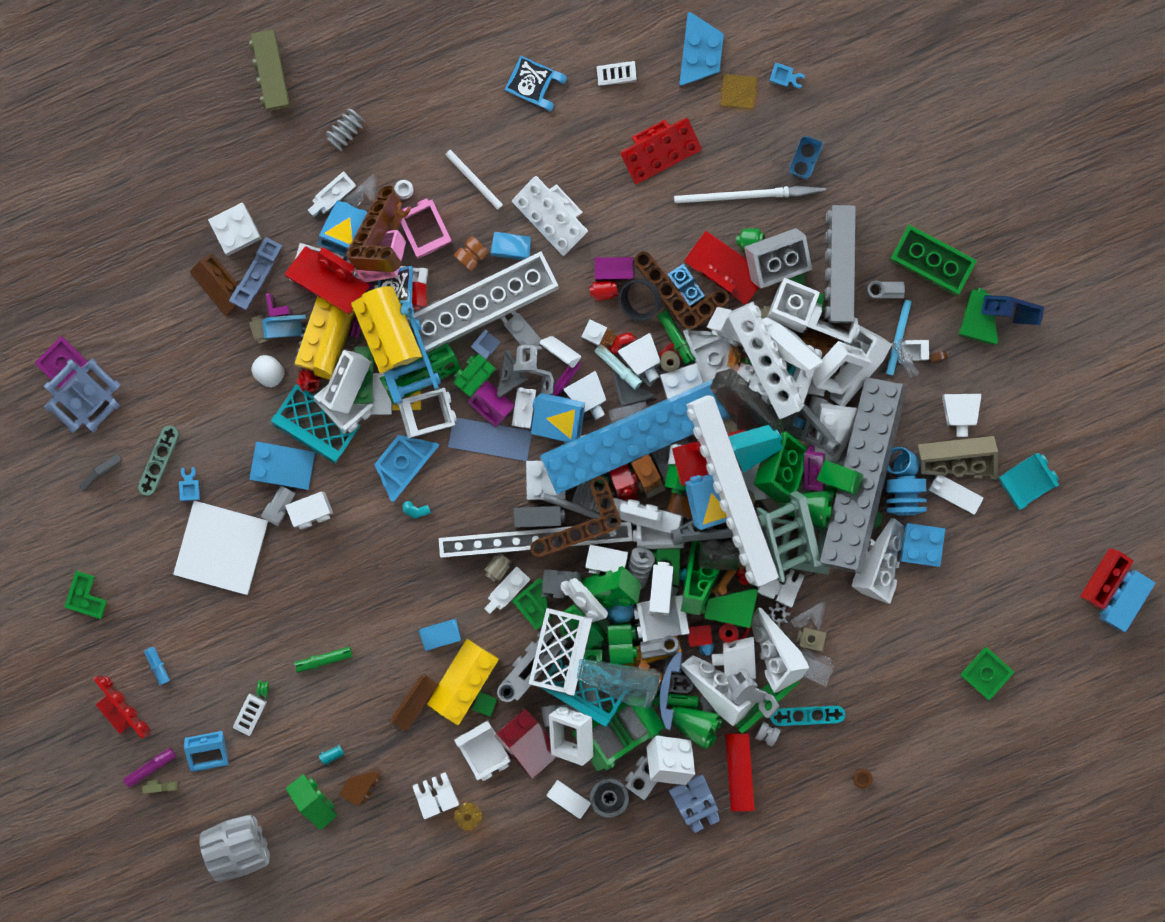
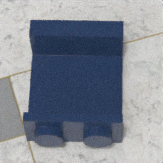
M985 295L981 314L1012 317L1013 308H1016L1014 324L1041 326L1044 306L1010 296Z

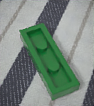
M354 346V352L362 354L371 361V364L353 404H373L374 357L369 346Z

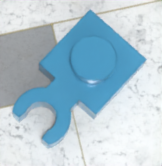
M775 62L769 82L786 88L788 83H792L793 87L801 89L802 85L797 84L796 79H804L805 75L801 73L794 75L792 74L794 68Z
M194 467L191 468L192 473L190 475H186L185 469L181 468V475L184 481H179L180 501L200 500L199 481L193 480L196 475Z

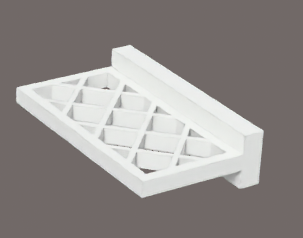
M546 608L529 680L530 685L574 696L592 618ZM549 613L558 615L561 622L551 627L548 622ZM570 619L580 620L578 628L570 632L565 622ZM563 624L569 634L559 639L554 629ZM546 625H548L550 629L545 632ZM552 632L557 641L547 646L543 640L544 635ZM571 636L574 646L566 651L560 641ZM559 643L564 653L554 658L549 648ZM547 650L552 660L542 665L539 655ZM566 655L570 661L569 666L561 669L556 660ZM554 662L559 672L550 677L544 667ZM543 669L548 679L543 682L534 681L535 673ZM562 674L565 679L564 688L555 686L552 679Z

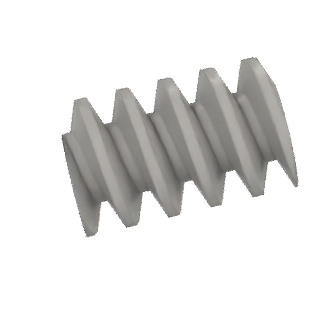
M350 108L347 109L349 116L342 114L344 121H336L339 127L332 125L333 133L330 131L326 132L327 140L341 152L343 150L340 145L347 146L348 144L345 139L353 140L351 133L358 134L356 127L363 129L361 122H365Z
M637 547L633 549L626 569L641 582L640 589H642L647 583L655 559L652 552L648 549Z

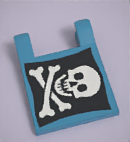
M520 56L505 87V91L536 104L545 110L552 111L554 108L553 103L543 99L552 79L564 84L567 77L560 72Z
M412 266L399 268L398 276L395 278L378 280V288L393 286L402 305L400 312L402 315H406L407 318L414 315L412 306Z

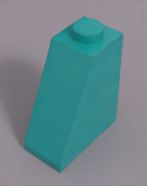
M769 425L728 436L739 468L743 473L783 449L780 442L782 440L781 435L777 430L773 431Z

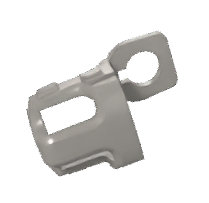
M518 346L513 371L529 372L543 376L541 393L553 394L554 380L552 373L537 369V350H542V346ZM526 350H530V360L526 362ZM547 380H548V382H549L548 390H546V382H547Z
M745 669L731 673L727 678L728 687L732 692L731 698L736 704H742L745 700L759 703L760 711L766 718H770L779 708V704L773 695L755 689L758 685ZM765 700L772 702L770 711L765 709Z

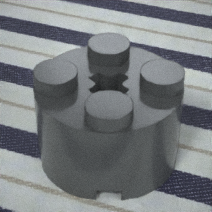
M544 570L541 597L571 599L569 595H565L561 590V583L564 581L570 582V579L574 578L581 582L582 573Z
M605 777L593 785L590 792V802L592 808L600 816L606 818L615 817L623 813L628 805L629 796L627 788L619 779ZM613 793L612 797L614 798V800L610 799L609 802H607L606 797L604 795Z

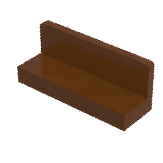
M213 253L199 260L190 271L191 275L225 316L228 315L236 307L229 300L238 284Z
M423 673L389 722L394 723L406 732L439 684Z

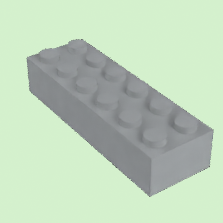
M832 205L825 215V223L829 224V229L825 232V243H829L827 251H825V262H828V268L825 270V281H828V287L824 291V300H828V306L824 308V319H827L829 324H851L854 322L855 206Z

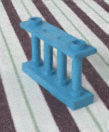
M413 316L409 317L411 321L409 326L411 331L414 330L416 343L418 348L421 349L424 359L397 369L393 368L384 373L396 405L403 403L402 397H405L404 394L432 384L435 390H439L438 384H441L438 373L433 372L419 330L422 328L419 319H414ZM427 366L430 374L429 378L404 387L397 386L395 379H398V376Z

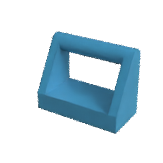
M223 731L185 738L184 750L190 772L229 765ZM220 749L223 759L194 764L193 753Z

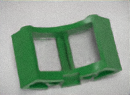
M641 689L623 698L608 726L605 727L592 719L594 757L590 761L597 771L603 768L605 770L610 769L615 765L614 761L645 740L650 738L652 741L655 736H660L659 731L665 728ZM613 705L607 708L605 711L610 713L613 709ZM576 729L574 732H572V734L574 735V737H575L576 740H577V729Z

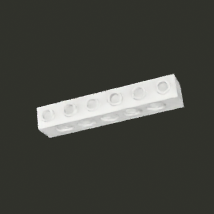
M751 302L733 310L728 317L778 418L782 419L800 411L804 406V398L801 393H798L795 387V380L789 375L787 364L780 357L778 346L769 335L768 325L762 321L759 307L755 306L754 302ZM747 321L754 324V329L748 327ZM756 339H760L763 342V346H759L756 343ZM764 356H768L772 363H767ZM774 373L779 375L780 381L774 379ZM781 391H786L789 398L783 397Z

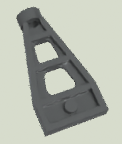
M784 392L783 397L789 398L786 394L787 392ZM805 404L800 411L782 419H779L776 413L773 423L783 431L825 450L830 456H834L840 450L841 444L835 440V437ZM798 412L807 421L804 430L795 426ZM813 426L820 433L819 439L810 435Z
M693 521L670 531L674 545H679L686 541L734 537L729 527L715 529L711 526L707 528L708 531L695 532L694 529L697 527L694 526Z

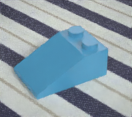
M256 442L250 480L309 490L315 452Z

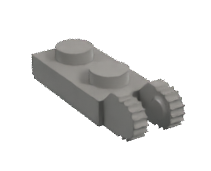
M515 310L511 312L513 317L509 321L505 316L500 317L504 322V326L520 345H540V337Z

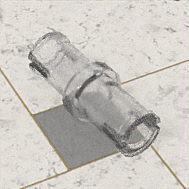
M899 339L898 344L896 341L893 342L892 346L899 358L898 362L903 365L908 378H912L913 374L914 376L918 375L920 372L912 360L913 355L908 352L903 339Z

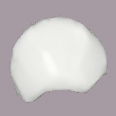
M268 355L259 356L251 368L255 380L270 388L278 385L285 375L284 367L274 357Z

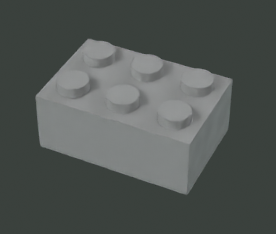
M797 228L744 247L751 281L760 289L780 282L784 278L788 279L812 270L806 235Z

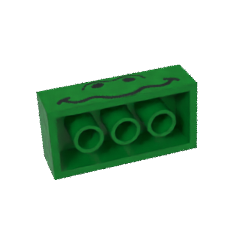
M910 224L906 227L889 259L892 263L954 296L960 294L977 262L972 257Z

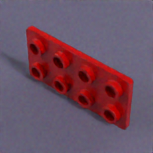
M684 118L671 126L666 120H663L632 136L631 138L635 145L621 151L620 155L634 184H638L701 151L702 147L688 118Z
M708 231L703 233L684 260L686 264L721 289L727 291L728 294L744 305L749 302L759 288L751 281L747 259Z
M305 246L285 272V277L347 315H350L353 311L351 303L363 297L362 294L366 293L369 289V284L354 276L355 266L324 247L317 253Z
M742 429V430L734 431V432H731V433H727V435H728V436L735 435V434H738V433L745 432V430ZM700 441L672 448L682 486L686 485L685 482L690 481V478L693 476L708 475L706 468L707 460L701 454Z
M103 675L96 676L93 680L106 695L96 706L116 731L121 734L132 726L142 739L150 735L148 731L150 730L149 726L143 720L140 721L136 717L138 713L131 705L127 706L124 702L126 700L120 691L116 692L112 687L114 684L110 678Z

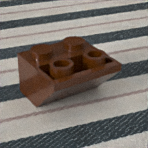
M374 769L351 775L340 791L339 796L358 807L361 803L365 805L372 794L369 792L370 788H375L382 777L379 775L381 770Z

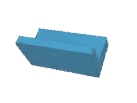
M306 315L275 316L262 319L264 339L301 336V320L306 319Z

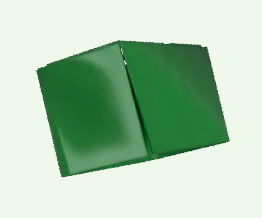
M824 460L817 481L856 495L864 475L855 470Z

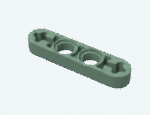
M169 425L162 429L138 485L141 494L150 496L157 490L179 438V431L176 427ZM173 429L175 437H170L168 443H172L171 447L161 443L162 439L164 441L167 440L168 436L165 432ZM162 446L168 450V454L165 457H160L157 453L158 449ZM153 464H157L160 467V472L157 475H153L150 472V467ZM146 476L157 478L156 482L152 480L150 483L152 490L145 492L143 484L149 482Z

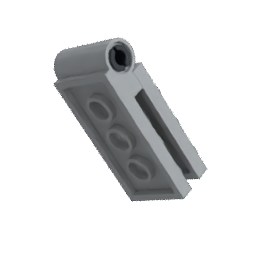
M552 632L544 635L543 640L545 643L552 637ZM556 638L550 643V645L557 641ZM564 639L560 642L564 646L568 642V640ZM539 640L536 643L532 641L525 649L527 654L523 658L521 656L517 658L512 665L515 668L499 686L497 694L502 701L510 702L514 698L518 701L531 686L529 684L531 673L526 679L519 674L535 657ZM557 643L551 647L550 651L555 657L562 648ZM545 651L539 656L542 665L552 660L549 653ZM543 669L535 673L534 681L542 673ZM504 689H510L511 693L505 694Z

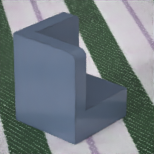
M485 329L471 348L487 360L498 347L500 341Z

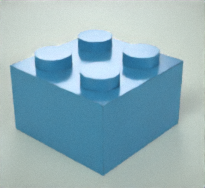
M905 523L900 561L940 567L945 528Z

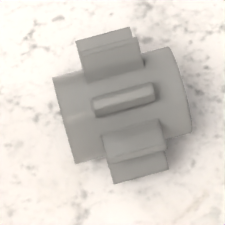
M776 603V608L768 607L771 612L767 615L771 617L773 622H777V626L780 627V622L788 623L785 617L789 616L790 613H785L786 605L779 608V604ZM781 610V611H782V613H781L782 618H781V619L777 618V619L775 620V619H774L775 614H774L773 612H774V611H778V612H779V611Z

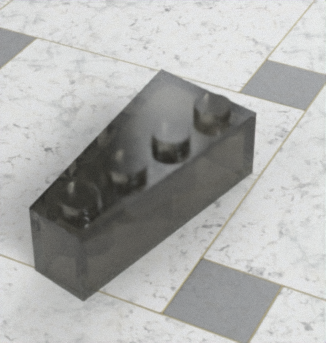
M730 368L715 374L710 389L740 430L749 431L769 425L773 431L777 430L782 435L788 419L786 417L779 419L773 405H768L761 399L762 395L758 391L755 392L750 389V384L734 369Z

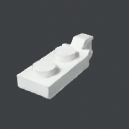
M342 172L312 200L315 204L308 209L309 213L313 217L321 211L325 214L334 207L337 200L341 201L357 186L345 172Z
M516 566L488 597L491 602L484 609L489 614L496 607L501 610L531 579Z

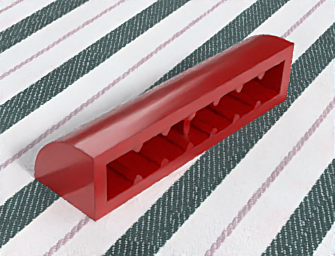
M749 733L725 734L730 811H755Z

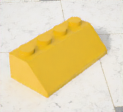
M466 639L427 705L459 725L500 658Z

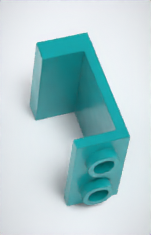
M1035 453L997 478L1017 510L1023 509L1036 498L1059 486L1057 482L1059 478L1054 471L1049 470L1047 467L1049 463L1043 454Z

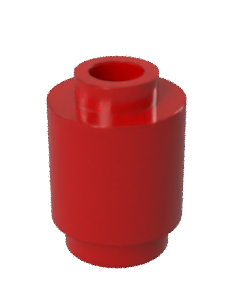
M616 281L592 282L593 286L589 287L590 296L595 298V301L613 299V297L618 296Z
M724 622L719 627V636L724 642L731 643L738 637V628L734 624ZM726 630H731L733 632L732 635L726 636Z

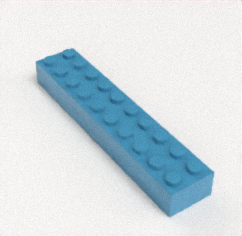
M717 378L711 379L540 455L556 494L694 434V424L687 416L688 408L686 404L707 395L713 396L722 421L733 417L734 414L720 381Z

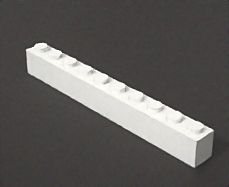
M707 395L686 404L688 408L687 416L694 424V435L700 441L702 456L706 457L708 463L706 465L707 471L714 479L713 487L715 492L719 493L721 499L719 501L720 507L727 515L726 523L733 532L734 537L732 539L734 545L740 551L739 559L742 565H745L747 571L745 575L748 582L759 587L779 578L714 397Z
M621 522L620 527L612 532L572 546L633 541L631 522ZM609 523L607 525L614 528L618 523ZM598 524L589 525L588 531L591 534H597L600 530ZM571 527L439 538L440 557L531 550L530 547L533 541ZM577 529L572 530L570 533L571 539L578 541L581 538V532ZM560 536L553 537V546H562L563 539ZM540 542L534 545V549L545 548L544 544Z

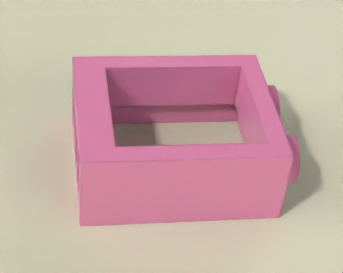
M428 199L418 202V206L412 208L410 213L401 221L402 227L418 259L452 243L433 200L428 201ZM431 207L444 236L418 248L405 219Z
M398 230L386 232L379 246L391 247L399 259L402 260L406 241ZM355 268V272L364 282L395 278L398 276L399 269L394 272L362 271Z

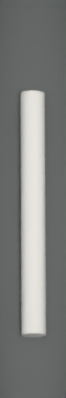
M451 150L445 154L497 210L503 206L493 193Z

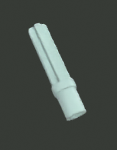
M600 344L595 349V353L634 390L641 385L642 381L633 371L618 360L604 345Z

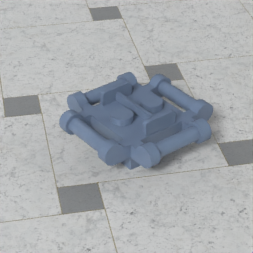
M70 358L67 361V365L50 382L44 385L54 395L44 408L56 415L68 427L71 433H74L82 423L94 433L98 429L97 426L114 409L117 410L121 406L111 396L121 384L105 373L93 358L83 367H80ZM74 369L76 372L57 390L55 387ZM90 369L109 386L106 390L87 373ZM107 400L110 404L91 422L88 417ZM58 401L77 417L74 422L55 405Z

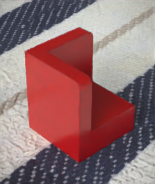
M710 624L688 627L689 647L712 644Z

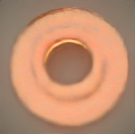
M606 329L600 342L604 344V347L612 346L616 335L613 334L614 330Z

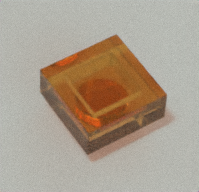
M729 348L726 367L734 368L735 364H739L741 353H737L738 348Z

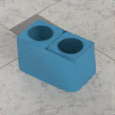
M808 136L802 137L790 165L789 173L807 180L812 174L823 142ZM805 144H810L814 147L815 152L813 156L805 157L801 153V148ZM796 163H806L808 170L804 175H799L795 172L794 166Z
M494 232L490 255L525 260L530 257L531 237Z
M457 619L418 630L425 651L461 641Z

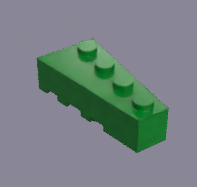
M704 540L692 541L687 563L681 612L700 615L727 561L730 550L729 545Z

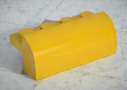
M384 286L362 294L363 297L351 303L380 374L386 373L399 365H408L422 357L406 316L400 312L401 304L393 286Z
M317 296L295 365L313 370L315 376L330 380L343 352L355 316L354 309L350 315H347Z

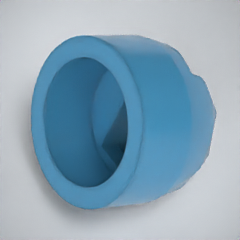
M715 643L700 645V653L707 656L710 655L714 650Z

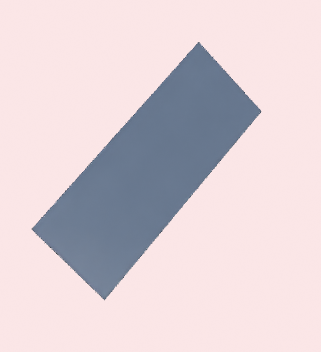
M456 418V421H454L455 425L451 428L448 447L527 461L532 436L531 431L501 425L495 427L490 423Z

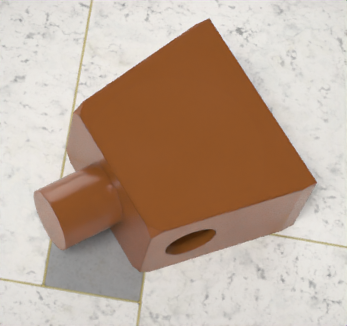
M649 454L630 462L645 493L663 485Z

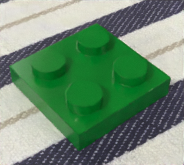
M985 646L961 672L960 676L990 701L1014 674V671Z

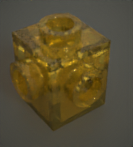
M463 802V805H459V810H455L454 821L458 822L457 826L462 827L461 830L472 831L473 827L477 828L478 823H481L482 811H479V806H475V803ZM470 814L471 820L466 821L464 815Z

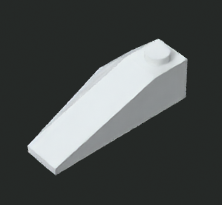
M757 608L752 616L751 626L756 642L760 643L762 651L759 653L761 660L764 659L766 664L765 676L773 692L776 693L800 680L809 669V666L801 651L762 608Z

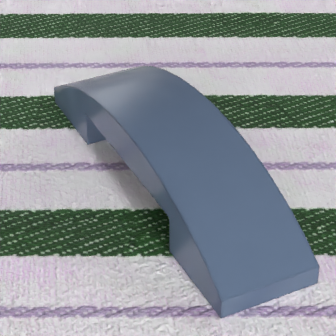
M267 237L264 238L243 280L231 296L230 303L244 310L248 309L269 275L282 249L281 244Z
M678 652L669 663L660 691L661 715L666 729L670 731L674 711L666 709L671 673L680 672L681 652Z

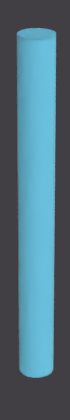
M904 300L886 371L888 375H894L912 303L909 300Z

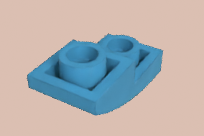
M684 264L668 273L674 286L690 307L706 298Z

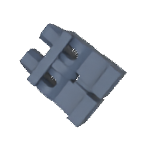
M702 773L691 778L688 782L689 787L678 784L669 789L686 824L690 825L694 833L703 829L700 819L707 816L710 825L720 821L717 805Z

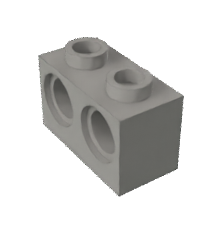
M648 755L646 757L641 756L636 763V766H638L634 773L631 771L624 780L627 782L625 787L643 800L646 799L657 781H650V773L644 770L645 765L648 764ZM636 779L644 781V786L641 789H636L633 786V782Z

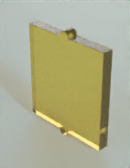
M724 74L723 86L720 89L722 92L721 106L754 109L755 95H757V77Z

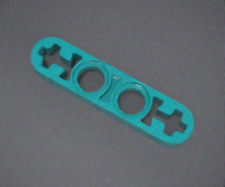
M837 705L778 708L770 719L776 726L840 723L845 718V710ZM825 709H828V713H834L835 709H838V712H842V716H839L837 720H835L834 716H828L829 720L825 721ZM821 710L823 713L822 719L814 720L812 718L813 711ZM786 711H790L789 718L791 722H787V718H782L781 722L774 719L777 712H780L781 715H787ZM795 711H801L804 715L803 719L799 722L793 719Z

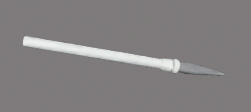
M785 186L784 188L680 195L674 196V202L689 203L783 196L788 198L789 196H802L825 191L826 188L802 186L788 188Z

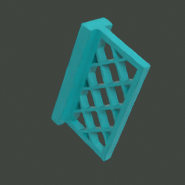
M296 384L276 415L271 419V425L336 465L359 429L360 424L357 423L359 426L351 433L343 434L340 430L341 435L329 437L327 427L335 426L336 424L326 423V413L322 409V412L310 414L308 404L315 403L314 395L306 390L302 391ZM296 391L304 394L305 402L294 404L293 396ZM306 404L308 414L297 417L295 407ZM293 407L295 417L287 419L281 415L284 409ZM322 415L324 425L313 427L311 417ZM309 417L311 427L306 429L299 427L298 420ZM325 428L327 438H317L314 430ZM342 439L343 445L339 451L331 446L330 440Z
M562 657L556 660L558 664L560 662L561 669L567 667L563 665ZM583 658L582 664L589 666L590 674L580 676L579 673L578 681L581 690L576 691L574 696L540 687L606 727L612 720L630 685ZM555 663L548 672L550 677L552 676L554 671L559 670L558 668H556L557 666ZM603 674L606 677L607 684L597 686L594 675ZM591 676L594 687L584 689L581 678ZM552 679L555 686L564 688V686L561 685V683H565V679L564 681L557 682ZM619 684L624 687V690L620 695L613 696L611 685ZM608 686L610 697L600 699L598 688ZM595 689L597 700L592 702L586 700L585 692ZM611 699L613 709L608 713L603 710L601 702Z

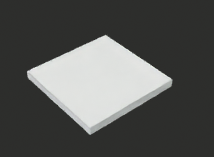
M194 501L173 575L248 595L268 521Z

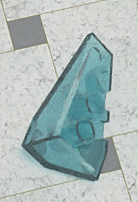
M584 659L579 660L577 679L630 706L644 708L650 707L657 693L660 673L655 669Z

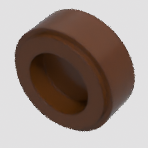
M945 351L929 355L930 364L948 359Z
M858 769L855 771L853 782L857 787L867 788L871 785L873 778L868 770Z

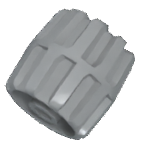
M245 815L230 819L200 833L202 857L208 872L216 882L248 875L269 864L270 852L267 848L268 843L262 835L263 829L261 825L258 826L255 816Z

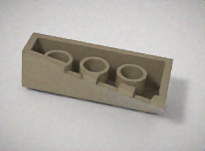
M994 436L918 444L921 474L946 476L947 473L955 474L956 477L974 475V478L990 476L991 479H997L998 449Z

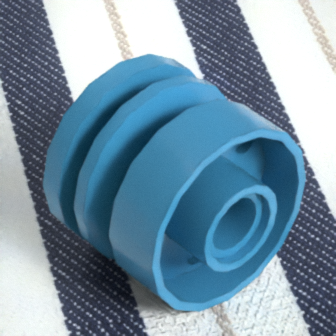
M915 476L896 477V479L886 480V493L895 494V498L886 500V503H895L894 508H886V513L917 515L927 512V507H918V503L927 502V499L918 498V493L926 492V479H915Z

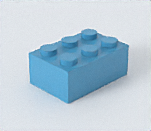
M1128 570L1105 610H1100L1099 614L1101 616L1099 620L1117 631L1126 632L1156 582L1136 570Z

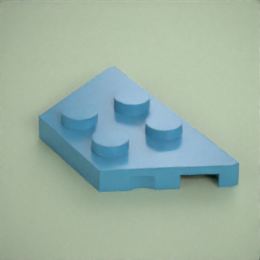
M688 12L679 86L715 75L720 71L724 34L691 12Z
M398 435L374 464L393 503L440 446L438 443Z

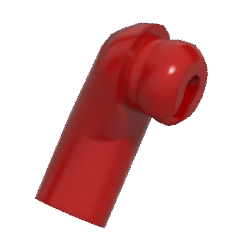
M629 332L616 336L609 351L617 355L622 345L635 342L636 337Z

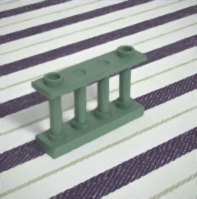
M797 491L790 493L791 501L789 505L771 513H767L760 507L756 509L759 524L779 576L777 580L780 582H785L784 571L803 562L809 563L814 567L821 565L807 500L804 495ZM794 511L795 518L793 522L773 530L772 520ZM798 528V538L777 547L776 537ZM802 545V555L781 564L780 554Z
M774 519L771 521L773 528L774 523L786 525L793 521ZM813 526L814 530H819L817 546L821 559L828 530ZM791 531L782 535L781 545L789 542ZM802 545L798 547L797 557L802 555ZM787 552L779 555L781 564L789 561ZM806 562L791 568L829 575L830 570L829 567H825L822 564L814 567Z

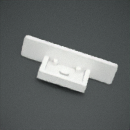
M613 498L620 519L623 521L669 533L671 530L680 527L681 515L659 510L654 505H640V502L635 500L625 501ZM609 499L607 502L606 509H609L611 507V501Z

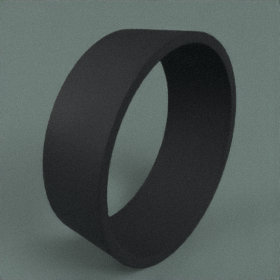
M646 279L630 281L622 287L619 293V304L624 314L630 319L646 321L659 309L661 295L658 288L652 282ZM635 282L646 285L652 291L655 297L654 312L641 314L630 305L628 292Z

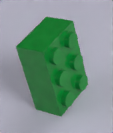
M786 431L779 432L782 437L780 442L783 449L760 462L754 485L776 503L791 501L790 493L798 491L804 470V454L808 450Z

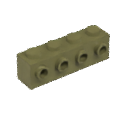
M274 29L252 33L249 45L251 51L255 52L256 58H253V65L255 70L258 69L259 77H256L258 88H262L263 95L260 96L262 107H266L268 112L290 107L276 33Z

